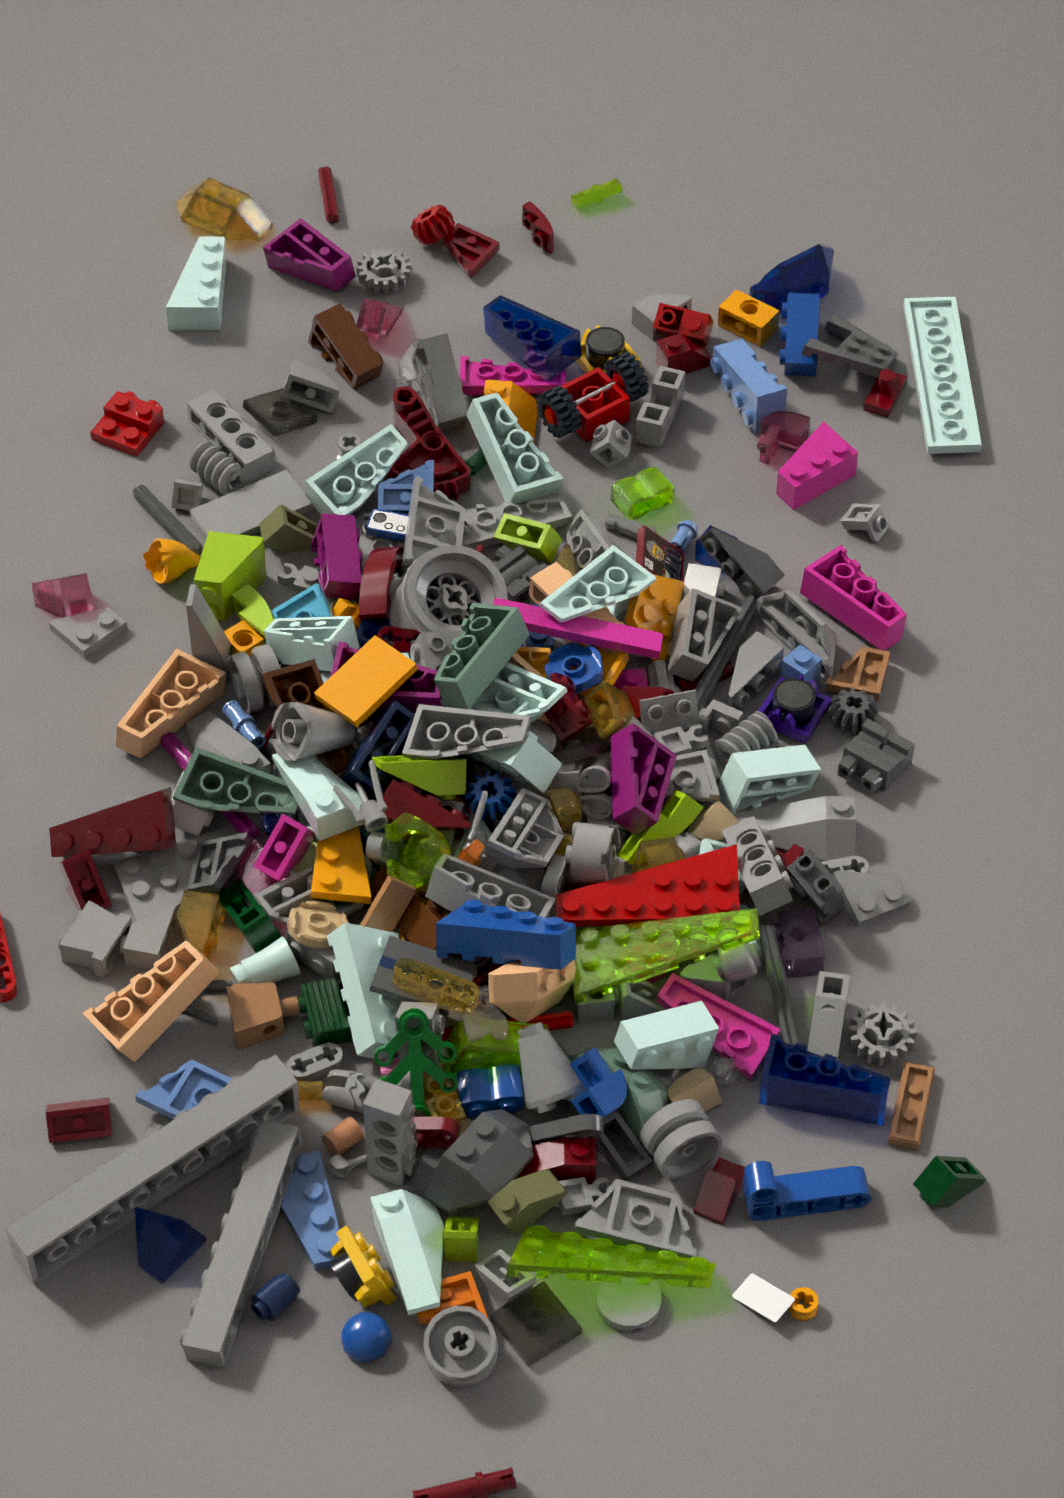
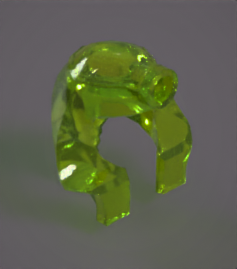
M403 813L392 824L385 825L386 839L398 842L405 835H414L408 839L404 849L400 850L399 861L387 860V874L415 888H419L430 881L436 863L443 853L450 855L451 849L446 837L440 831L412 814Z

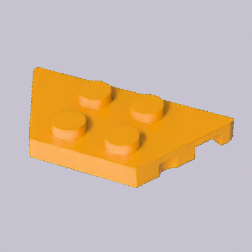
M653 574L656 577L655 582L639 595L630 598L624 619L627 626L663 633L659 659L651 658V664L656 660H665L666 648L670 642L677 607L684 588V582Z

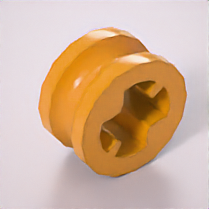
M806 1287L793 1290L790 1296L794 1297L795 1301L789 1307V1313L800 1321H808L814 1318L818 1310V1295L815 1291ZM803 1300L805 1304H809V1308H804L802 1304L798 1305V1301Z

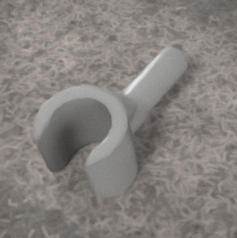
M336 1154L329 1161L332 1165L329 1167V1170L337 1178L344 1179L350 1174L352 1168L367 1163V1156L363 1155L347 1161L340 1154Z

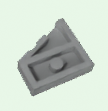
M109 607L58 618L49 622L50 630L84 659L128 629L127 622Z
M835 871L832 874L844 889L842 896L856 926L906 907L912 902L898 875Z

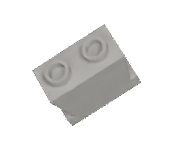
M89 900L83 910H79L76 913L73 925L68 932L62 934L59 940L58 947L61 952L62 963L93 969L94 975L105 979L122 954L120 953L121 940L124 935H128L131 924H133L132 917L122 912L119 916H116Z

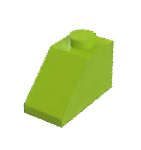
M507 513L503 514L493 536L497 541L514 550L520 546L525 550V554L532 556L536 560L551 564L563 540L549 524Z

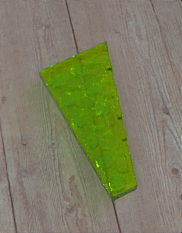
M758 909L576 930V972L574 978V998L576 1004L587 1001L586 996L601 991L604 995L614 991L613 986L628 981L634 984L679 968L678 963L693 958L694 962L705 958V953L720 948L727 951L760 939Z
M535 1225L532 1227L526 1226L508 1263L506 1276L518 1277L519 1271L535 1272L536 1278L548 1279V1275L561 1273L567 1279L577 1281L620 1283L621 1277L637 1278V1283L650 1285L651 1281L662 1279L671 1286L711 1288L715 1276L716 1263H711L703 1257L686 1258L677 1256L672 1251L661 1250L656 1252L646 1250L643 1246L637 1244L625 1246L615 1244L606 1238L590 1239L581 1237L576 1232L559 1233L550 1231L545 1226Z

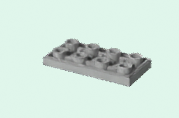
M286 469L190 510V515L206 538L209 531L252 536L261 532L259 523L280 504L299 514L311 511L313 507L312 502Z

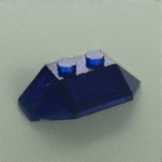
M817 244L779 263L758 284L755 283L750 287L749 295L779 310V313L782 311V303H787L788 293L820 294L819 299L829 293L834 249Z

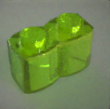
M651 467L641 470L635 477H627L615 482L611 486V501L626 518L635 520L643 517L651 510H658L674 501L675 486L657 467Z

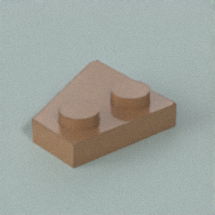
M862 646L851 660L846 661L840 667V672L833 679L829 677L826 680L825 691L840 693L841 689L850 692L852 687L856 692L865 689L866 695H873L874 700L879 701L890 659V652Z

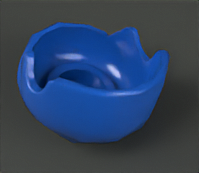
M360 1312L349 1318L345 1323L340 1340L344 1352L353 1360L370 1362L385 1355L390 1342H392V1334L383 1318L375 1313Z

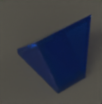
M134 1206L138 1265L163 1284L207 1241V1238L182 1219Z

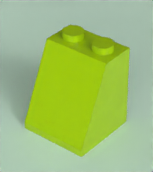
M215 531L208 532L194 577V584L197 585L215 618L226 621L235 611L231 594L248 584L256 590L267 577L263 537Z

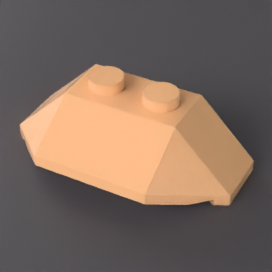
M575 959L561 970L521 966V960L506 963L488 974L489 1002L518 1023L524 1024L561 1002L575 979Z

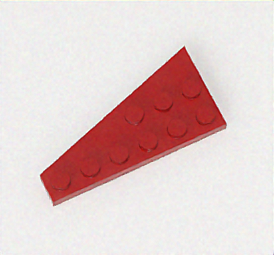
M737 844L557 894L556 917L563 919V922L575 924V927L740 926Z

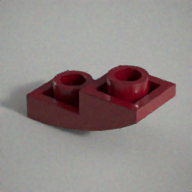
M530 201L522 205V225L527 230L532 231V242L549 254L553 253L554 232L549 220Z

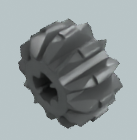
M853 687L850 692L841 689L839 695H833L831 707H829V716L832 720L833 728H841L842 734L850 731L855 736L857 731L861 732L862 725L867 719L876 723L878 707L873 695H866L865 689L860 692H856Z

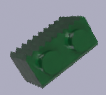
M328 978L319 982H309L308 984L303 983L301 985L302 996L297 997L300 1015L306 1014L307 1021H303L306 1040L312 1039L314 1047L328 1042L335 1044L351 1042L350 1027L337 978Z

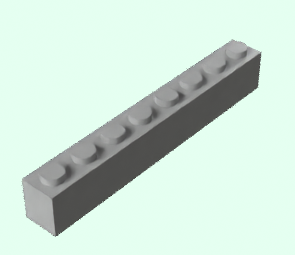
M262 1120L259 1131H255L252 1135L251 1153L249 1158H245L242 1163V1178L239 1186L236 1185L233 1188L231 1195L232 1206L229 1213H225L223 1216L220 1239L215 1241L212 1246V1261L209 1270L205 1269L202 1274V1289L199 1298H194L192 1302L190 1323L181 1332L180 1346L183 1347L187 1360L225 1368L303 1145L300 1130L297 1126Z

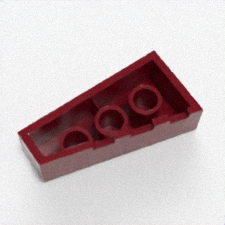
M171 787L50 827L51 856H75L84 851H89L91 855L163 850L175 847L176 836Z

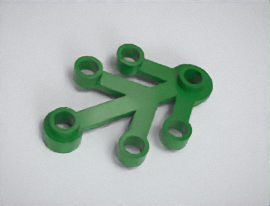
M410 1008L405 1010L398 1019L399 1031L386 1045L376 1048L374 1059L379 1066L385 1067L390 1065L393 1061V1054L408 1041L409 1053L387 1076H382L379 1080L397 1085L410 1071L412 1104L416 1106L415 1111H422L425 1114L424 1117H431L430 1109L424 1105L423 1071L433 1078L445 1093L454 1092L458 1087V1080L455 1074L442 1070L421 1051V1040L437 1051L438 1058L445 1063L452 1062L456 1058V1048L453 1043L444 1042L429 1029V1018L424 1011ZM410 1019H417L420 1024L416 1028H411L408 1026V1021ZM443 1048H451L453 1053L445 1057L441 1054ZM382 1051H386L390 1055L385 1061L378 1058V1054ZM446 1078L454 1080V1084L451 1087H445L442 1083Z

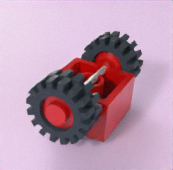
M624 352L605 362L604 370L606 372H603L598 367L562 386H556L538 395V399H536L538 405L536 407L540 411V419L543 418L544 427L547 426V431L552 433L555 438L560 439L575 431L585 442H588L594 438L593 433L600 425H606L613 420H616L620 425L630 420V403L645 396L649 388V384L646 382L648 378L643 374L645 370L639 366L641 364L639 360L635 361L633 354L630 355L629 352Z

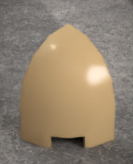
M720 801L706 806L690 825L688 831L701 841L704 838L715 841L722 840L724 838L722 830L737 824L739 820Z
M701 1066L676 1079L668 1089L667 1095L671 1103L692 1099L696 1100L704 1111H708L723 1103L714 1077Z

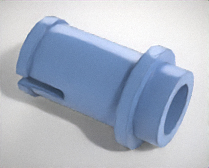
M684 520L678 523L677 532L670 543L685 552L691 539H694L698 534L697 525L691 520Z

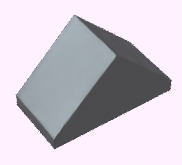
M625 970L619 972L618 994L622 1021L666 1010L656 1002L662 988Z
M502 1249L474 1265L476 1272L500 1309L528 1293L536 1283L535 1277Z

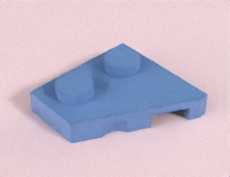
M428 460L424 465L414 470L409 469L400 473L396 478H390L379 483L378 509L395 513H409L412 485L416 476L421 477L424 480L422 484L434 492V460Z

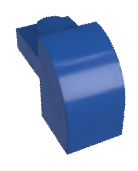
M596 1047L570 1063L586 1088V1091L571 1100L580 1115L596 1114L604 1118L623 1104L627 1094L624 1074L621 1069L612 1074Z

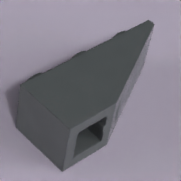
M711 528L698 539L703 544L706 552L714 557L720 564L723 572L730 576L745 597L753 595L755 599L760 598L785 576L767 553L715 528Z

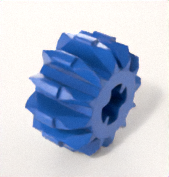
M486 770L485 777L483 778L475 774L474 779L476 783H468L467 789L469 793L465 795L467 803L470 804V811L473 814L476 813L482 792L487 791L491 798L486 800L481 819L484 820L490 815L491 819L495 821L497 818L496 814L500 813L504 816L507 812L506 808H509L514 801L512 798L516 797V790L511 787L512 780L509 777L503 778V774L500 771L492 776L491 772Z

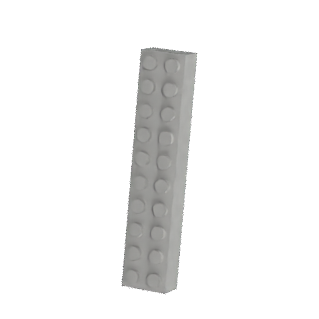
M276 1054L269 1059L260 1060L254 1065L252 1070L243 1076L232 1078L218 1092L207 1094L198 1105L190 1110L179 1112L173 1121L162 1128L157 1127L153 1129L145 1139L137 1144L128 1145L111 1161L100 1163L93 1169L92 1173L83 1179L72 1181L66 1186L64 1191L55 1197L44 1199L36 1209L27 1215L16 1217L5 1228L14 1259L33 1285L251 1144L252 1135L255 1131H259L262 1120L283 1123L300 1112L298 1081Z

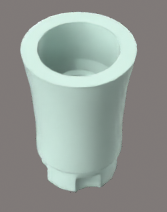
M283 936L256 954L240 961V964L230 968L236 984L275 983L286 978L301 975L296 959Z

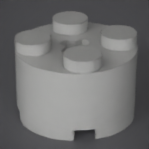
M574 822L572 828L573 844L567 845L565 852V862L570 863L568 881L592 885L614 879L619 863V858H616V848L620 849L619 829L607 825Z

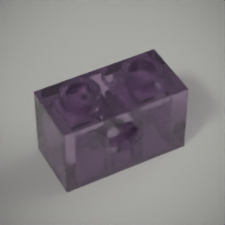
M815 908L779 911L778 923L773 924L777 941L780 942L781 948L779 950L787 978L819 975V971L824 970L825 954Z

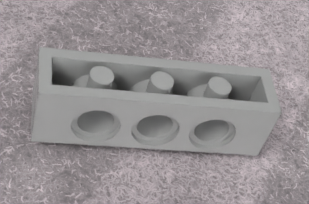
M213 389L187 403L189 422L207 441H211L214 446H217L228 457L233 458L236 463H239L242 468L248 471L249 478L247 483L275 470V451L271 444L265 443L260 438L258 431L254 427L251 428L245 422L241 413H236L231 408L225 397H221Z
M752 816L722 830L728 846L737 844L738 869L759 915L761 916L793 901L788 889L794 886L765 824L759 826L755 816Z
M375 1079L363 1102L368 1175L403 1186L408 1175L413 1176L418 1165V1158L415 1157L417 1141L414 1140L417 1125L413 1122L416 1106L412 1104L411 1090L379 1079Z

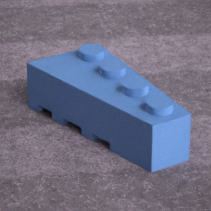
M743 339L714 346L713 358L710 359L712 371L720 377L723 389L730 393L733 405L741 411L745 425L750 426L755 435L784 427L787 388L784 384L777 385L778 378L774 373H767L766 364L763 361L757 362L756 353Z

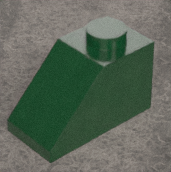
M935 1156L913 1185L920 1191V1198L929 1206L949 1207L981 1186L987 1179L966 1157Z

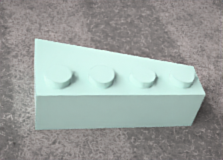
M209 236L198 238L166 306L168 330H220L227 265L225 237Z
M496 392L472 399L466 415L505 502L520 504L557 493L564 478L549 464L550 460L544 452L541 453L537 449L528 431L524 432L517 423V417L500 395Z

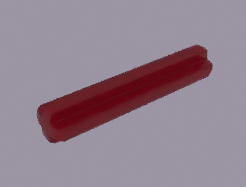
M329 166L320 167L318 169V177L326 221L329 223L338 222L340 219L332 170Z

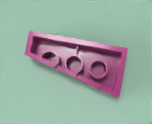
M839 545L805 567L800 593L880 650L885 651L902 639L907 614L886 592H881L876 587L877 582L871 576L867 577L860 570L861 565L855 559L851 560L846 555L847 550L842 545Z

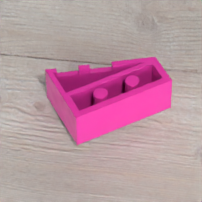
M823 421L778 471L776 495L790 508L795 510L855 476L858 452Z

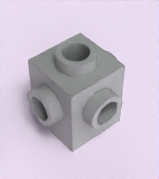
M616 420L606 425H600L593 433L594 438L590 454L609 469L627 459L633 435Z

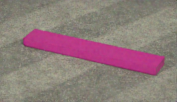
M494 598L493 605L518 607L529 632L659 659L663 633L585 616H579L561 623L541 607Z

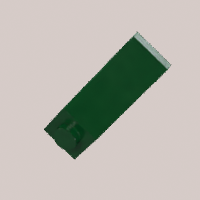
M241 878L215 894L255 953L268 947L281 937L267 913L254 899V896Z

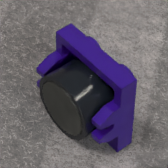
M799 675L797 678L788 679L780 677L758 711L764 713L769 718L776 732L806 744L829 710V707H831L832 698L818 693V687L812 679L810 682L804 681L802 675Z

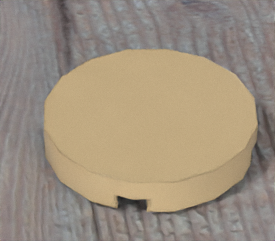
M306 901L300 903V907L296 909L294 907L290 910L287 928L289 934L297 942L316 949H329L332 947H329L327 936L343 923H348V920L343 912L342 914L337 912L336 907L330 903Z

